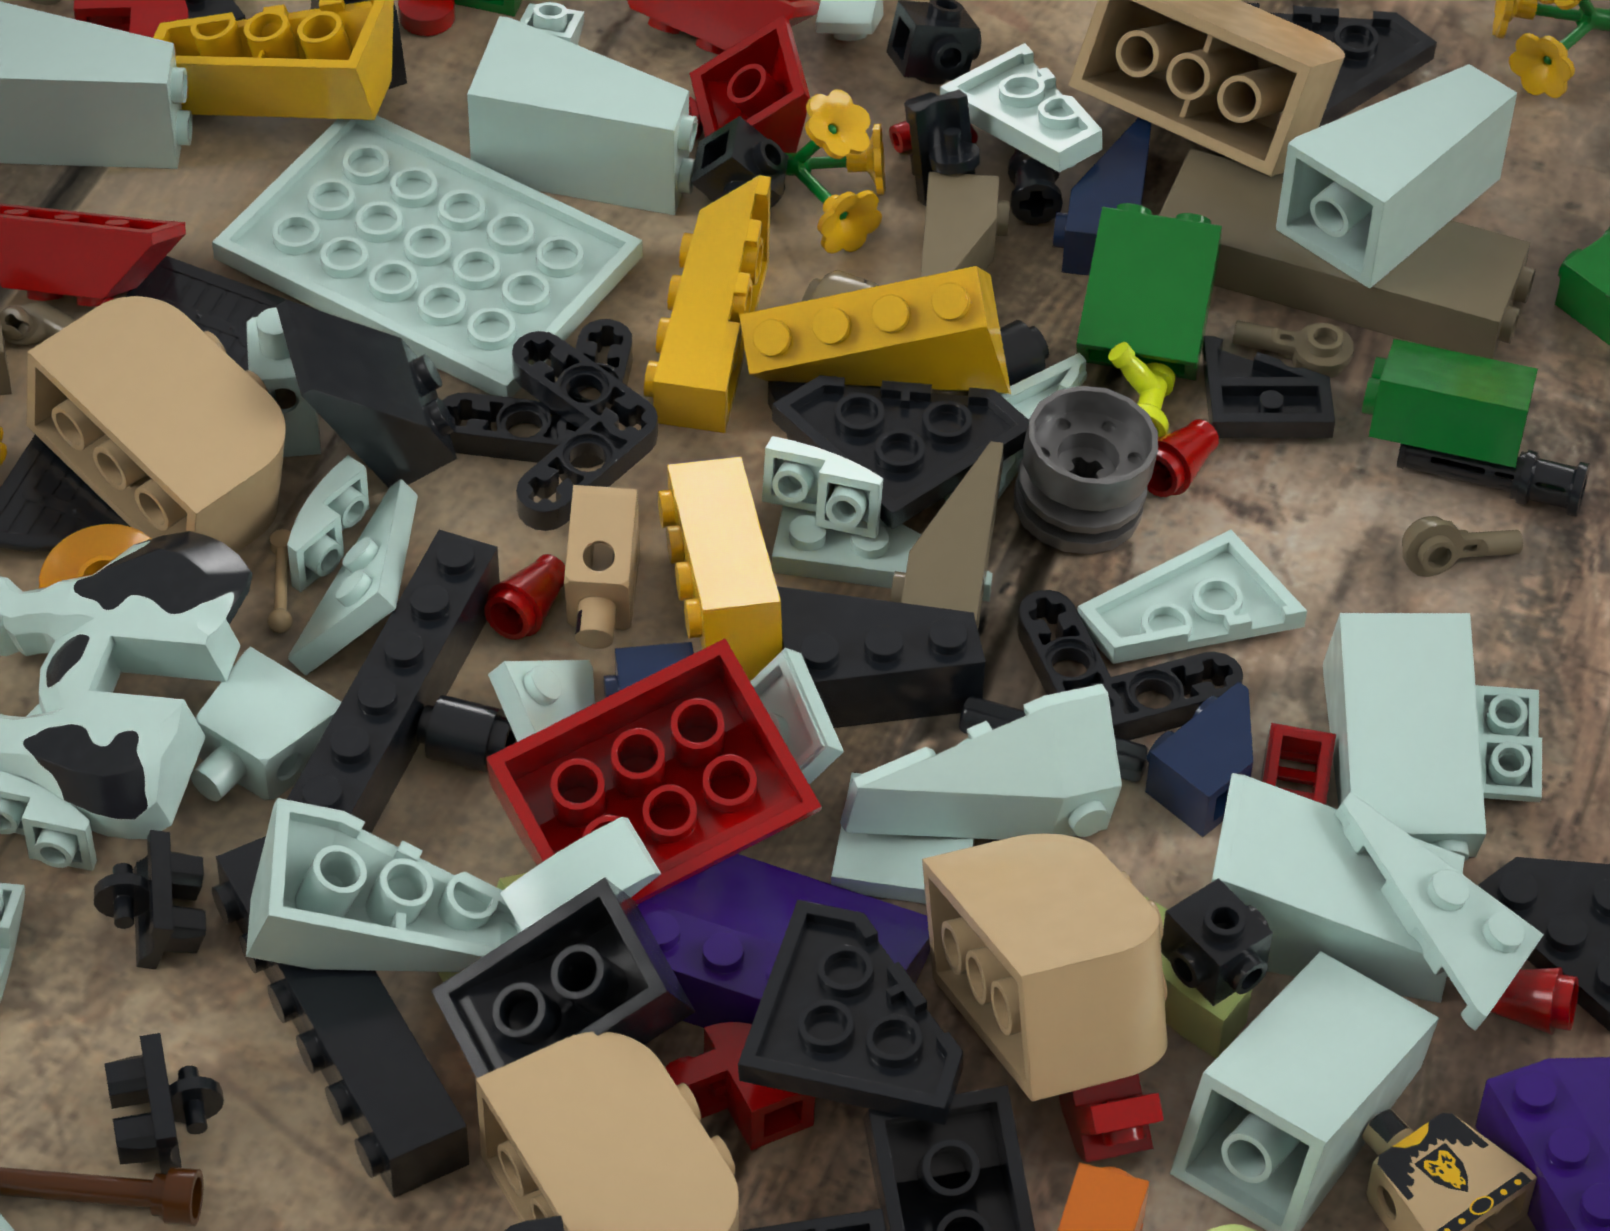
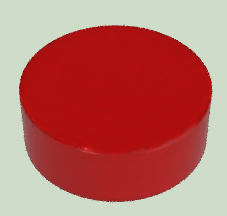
M398 0L399 21L402 27L410 33L420 36L437 35L448 30L455 21V0Z

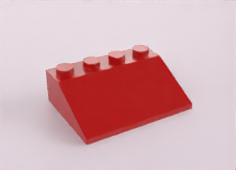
M726 638L486 757L490 785L536 865H539L557 852L620 817L628 818L661 872L660 876L631 897L636 905L820 812L822 808Z

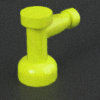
M1127 342L1119 343L1110 351L1108 359L1116 368H1120L1126 380L1140 395L1137 404L1149 414L1158 431V438L1167 435L1169 423L1161 408L1164 397L1173 391L1176 380L1175 373L1170 367L1162 363L1145 364L1135 356V351Z

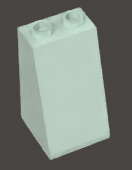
M0 1V163L178 169L181 146L191 145L193 122L191 111L182 110L181 103H185L187 98L186 68L177 67L174 43Z
M499 16L467 93L471 160L537 191L675 215L682 194H691L694 189L691 180L695 159L689 158V152L692 151L695 143L698 120L696 116L689 115V90L515 19Z
M1468 64L1295 137L1288 143L1276 230L1370 289L1500 179L1517 92Z
M1340 613L1323 661L1330 733L1336 734L1333 763L1338 807L1348 794L1352 792L1411 837L1465 856L1464 862L1469 857H1476L1487 833L1470 613Z
M1232 773L1212 882L1219 878L1246 906L1251 905L1255 907L1266 919L1270 930L1273 932L1267 971L1296 977L1321 951L1400 996L1441 1003L1446 978L1449 976L1446 972L1437 975L1433 973L1423 957V950L1419 942L1408 934L1380 891L1386 882L1381 871L1368 851L1356 854L1345 837L1343 826L1334 815L1337 809L1246 775ZM1414 838L1463 874L1465 856Z
M1320 951L1203 1072L1170 1174L1266 1231H1301L1366 1143L1362 1139V1134L1367 1125L1377 1115L1391 1109L1421 1068L1439 1017Z

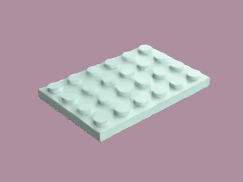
M376 116L375 120L337 119L212 241L214 259L319 311L400 337L418 357L426 354L437 369L490 395L510 398L521 389L512 373V350L516 341L523 335L535 331L550 332L565 341L643 257L641 239L380 116ZM529 360V364L533 365L535 363L534 360Z

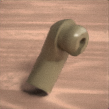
M45 302L9 306L0 313L4 338L8 342L20 346L42 343L76 321L75 318Z

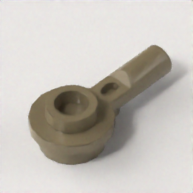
M1237 320L1232 344L1277 352L1278 356L1282 358L1292 359L1294 368L1303 367L1330 378L1339 375L1350 363L1354 353V342L1349 333L1329 323L1311 324L1299 332Z
M1427 516L1413 522L1405 531L1402 538L1403 559L1410 571L1418 576L1430 577L1450 569L1459 558L1520 554L1523 549V538L1519 530L1468 533L1467 530H1459L1452 521H1446L1436 516Z

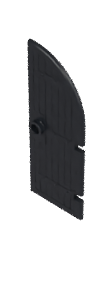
M166 256L137 288L129 290L125 297H150L173 305L191 319L203 332L209 331L213 333L224 346L226 353L245 371L248 370L247 321L252 317H258L264 310L274 308L276 305L287 300ZM36 434L0 487V548L28 552H50L67 536L90 526L100 524L129 526Z

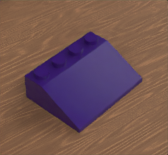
M736 854L638 904L641 914L695 1010V1013L682 1021L702 1028L726 1022L753 1023L797 900L865 913L877 930L878 941L894 963L899 962L914 984L930 953L927 915L740 854Z
M1610 1057L1549 1058L1487 1079L1475 1126L1481 1135L1537 1176L1527 1213L1536 1231H1610Z

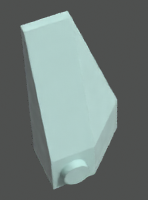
M1103 684L1045 695L1023 705L1026 716L992 730L986 720L968 728L969 738L952 748L936 754L933 749L924 747L852 778L840 824L844 831L849 833L997 840L1045 833L1087 837L1098 831L1105 830L1109 825L1122 787L1108 692Z
M281 798L276 799L251 895L246 957L321 970L460 972L522 932L500 894L501 889L467 872L453 875L419 858L423 850L403 840L400 846L397 847L363 830L362 827L365 821L345 811Z

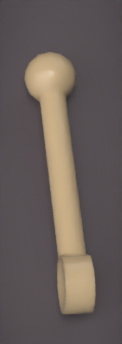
M285 529L277 530L270 536V548L276 554L274 610L269 614L267 622L270 629L277 633L289 630L293 622L290 612L287 611V544L291 531Z

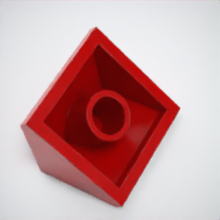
M782 15L689 73L705 138L740 116L767 139L777 143L784 153L797 152L807 116L806 104L810 99V94L790 21Z

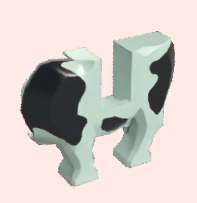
M186 531L163 535L134 544L93 575L62 580L46 588L23 592L9 578L0 576V656H9L17 652H21L25 656L48 653L40 668L39 704L26 717L0 714V771L21 777L49 790L65 802L70 803L90 820L93 832L105 836L123 839H147L150 830L162 831L171 826L206 736L184 699L113 693L121 672L227 682L241 646L230 624L250 591L253 575L239 554L219 540L204 534Z

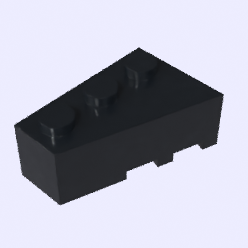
M777 586L781 600L782 650L788 648L802 654L833 728L961 713L968 697L976 696L983 698L986 661L973 612Z

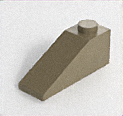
M929 172L921 277L978 266L985 271L994 260L995 237L1007 236L1010 201L998 200L1000 176L975 174L947 175Z
M991 441L911 548L906 573L894 572L890 601L973 612L977 629L979 628L1003 469V443Z

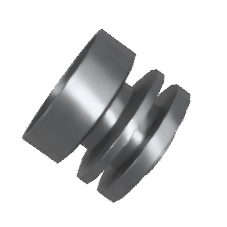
M1077 386L1057 390L1040 401L1029 418L1023 446V458L1019 464V475L1014 488V509L1023 527L1040 542L1071 553L1094 554L1113 550L1130 539L1141 521L1143 504L1147 497V485L1152 477L1158 453V431L1149 414L1129 397L1107 388Z

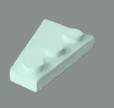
M1026 43L940 86V95L960 89L968 96L971 124L1059 173L1103 150L1102 129L1073 96L1062 95L1056 88V77L1047 67L1038 68L1034 63V52Z
M1231 529L1079 605L1077 608L1092 641L1113 664L1305 627L1307 610Z

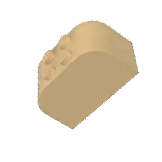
M1098 0L1068 86L1272 177L1284 173L1288 143L1297 136L1319 128L1345 58V53L1330 40L1241 0Z
M130 296L113 299L97 306L28 351L26 426L130 527L144 532L152 539L186 531L196 532L223 542L237 553L260 537L273 523L278 511L286 424L282 410L275 399L268 393L265 384L257 374L241 368L226 353L224 346L213 333L209 331L203 332L182 311L171 304L150 297Z
M1028 834L922 859L933 979L1032 1102L1133 1076L1150 1068L1163 1057L1168 1042L1165 1012L1167 984L1163 973L1161 939L1163 937L1162 918L1155 902L1147 900L1135 888L1129 875L1125 871L1120 872L1099 848L1086 840L1068 835Z
M594 1032L581 1033L565 1038L476 1078L481 1158L520 1222L561 1215L564 1231H739V1191L734 1177L735 1165L728 1147L719 1136L709 1137L700 1123V1110L689 1087L685 1083L676 1085L658 1057L644 1044L618 1033L605 1032L598 1036Z

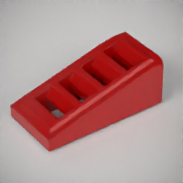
M1271 723L1266 742L1261 781L1276 786L1277 779L1312 785V793L1287 788L1281 789L1326 805L1336 734ZM1284 759L1315 765V772L1279 766V760Z

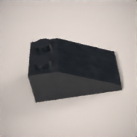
M289 300L276 305L301 396L388 488L400 479L409 485L457 459L450 433L456 431L455 422L446 405L438 398L436 389L442 387V380L435 365L426 354L418 357L400 337Z
M605 877L431 990L476 1078L565 1038L586 1032H593L597 1036L605 1032L618 1033L645 1045L695 1013L693 1006L635 901Z
M1008 1085L955 1094L945 1125L868 1109L863 1122L880 1209L882 1208L887 1231H1035Z

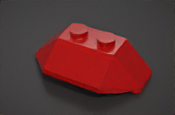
M627 0L630 9L649 17L648 24L651 27L670 34H680V31L697 38L695 43L697 47L718 55L782 15L790 21L792 27L817 15L820 6L819 3L812 0Z
M0 203V286L8 289L27 291V298L31 300H56L62 298L63 295L77 296V304L99 306L113 300V296L137 288L185 236V222Z

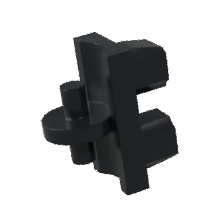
M960 89L940 96L930 92L908 99L904 103L906 122L910 126L912 145L910 160L912 174L915 176L917 199L925 207L929 172L947 175L975 174V168L980 164V149L976 144L972 143L968 96Z
M150 830L147 836L148 855L136 862L134 869L128 863L114 865L113 874L102 878L94 886V905L100 913L113 917L114 925L117 928L127 929L132 927L135 917L136 967L157 969L164 952L197 953L206 934V912L198 908L174 906L173 898L196 901L202 888L204 867L203 857L171 851L170 832Z
M161 1033L139 1036L142 1055L127 1057L105 1063L104 1065L112 1109L150 1103L151 1112L113 1119L120 1165L159 1160L161 1173L167 1174L171 1167L182 1168L175 1122L186 1123L187 1132L195 1135L205 1132L208 1128L207 1119L216 1115L222 1109L224 1097L219 1082L212 1078L199 1076L198 1068L192 1065L180 1068L178 1070L179 1080L169 1085Z

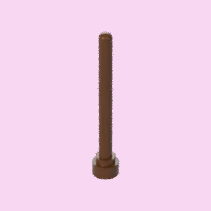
M0 1167V1196L150 1208L152 1216H163L165 1224L196 1226L202 1209L204 1180L200 1169L171 1167L167 1174L156 1173L153 1180Z

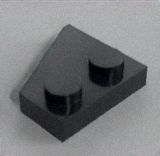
M1204 336L1202 360L1209 423L1217 431L1219 438H1333L1335 415L1329 376L1303 367L1294 368L1287 366L1280 359L1257 352L1254 361L1222 350L1223 339L1215 336Z

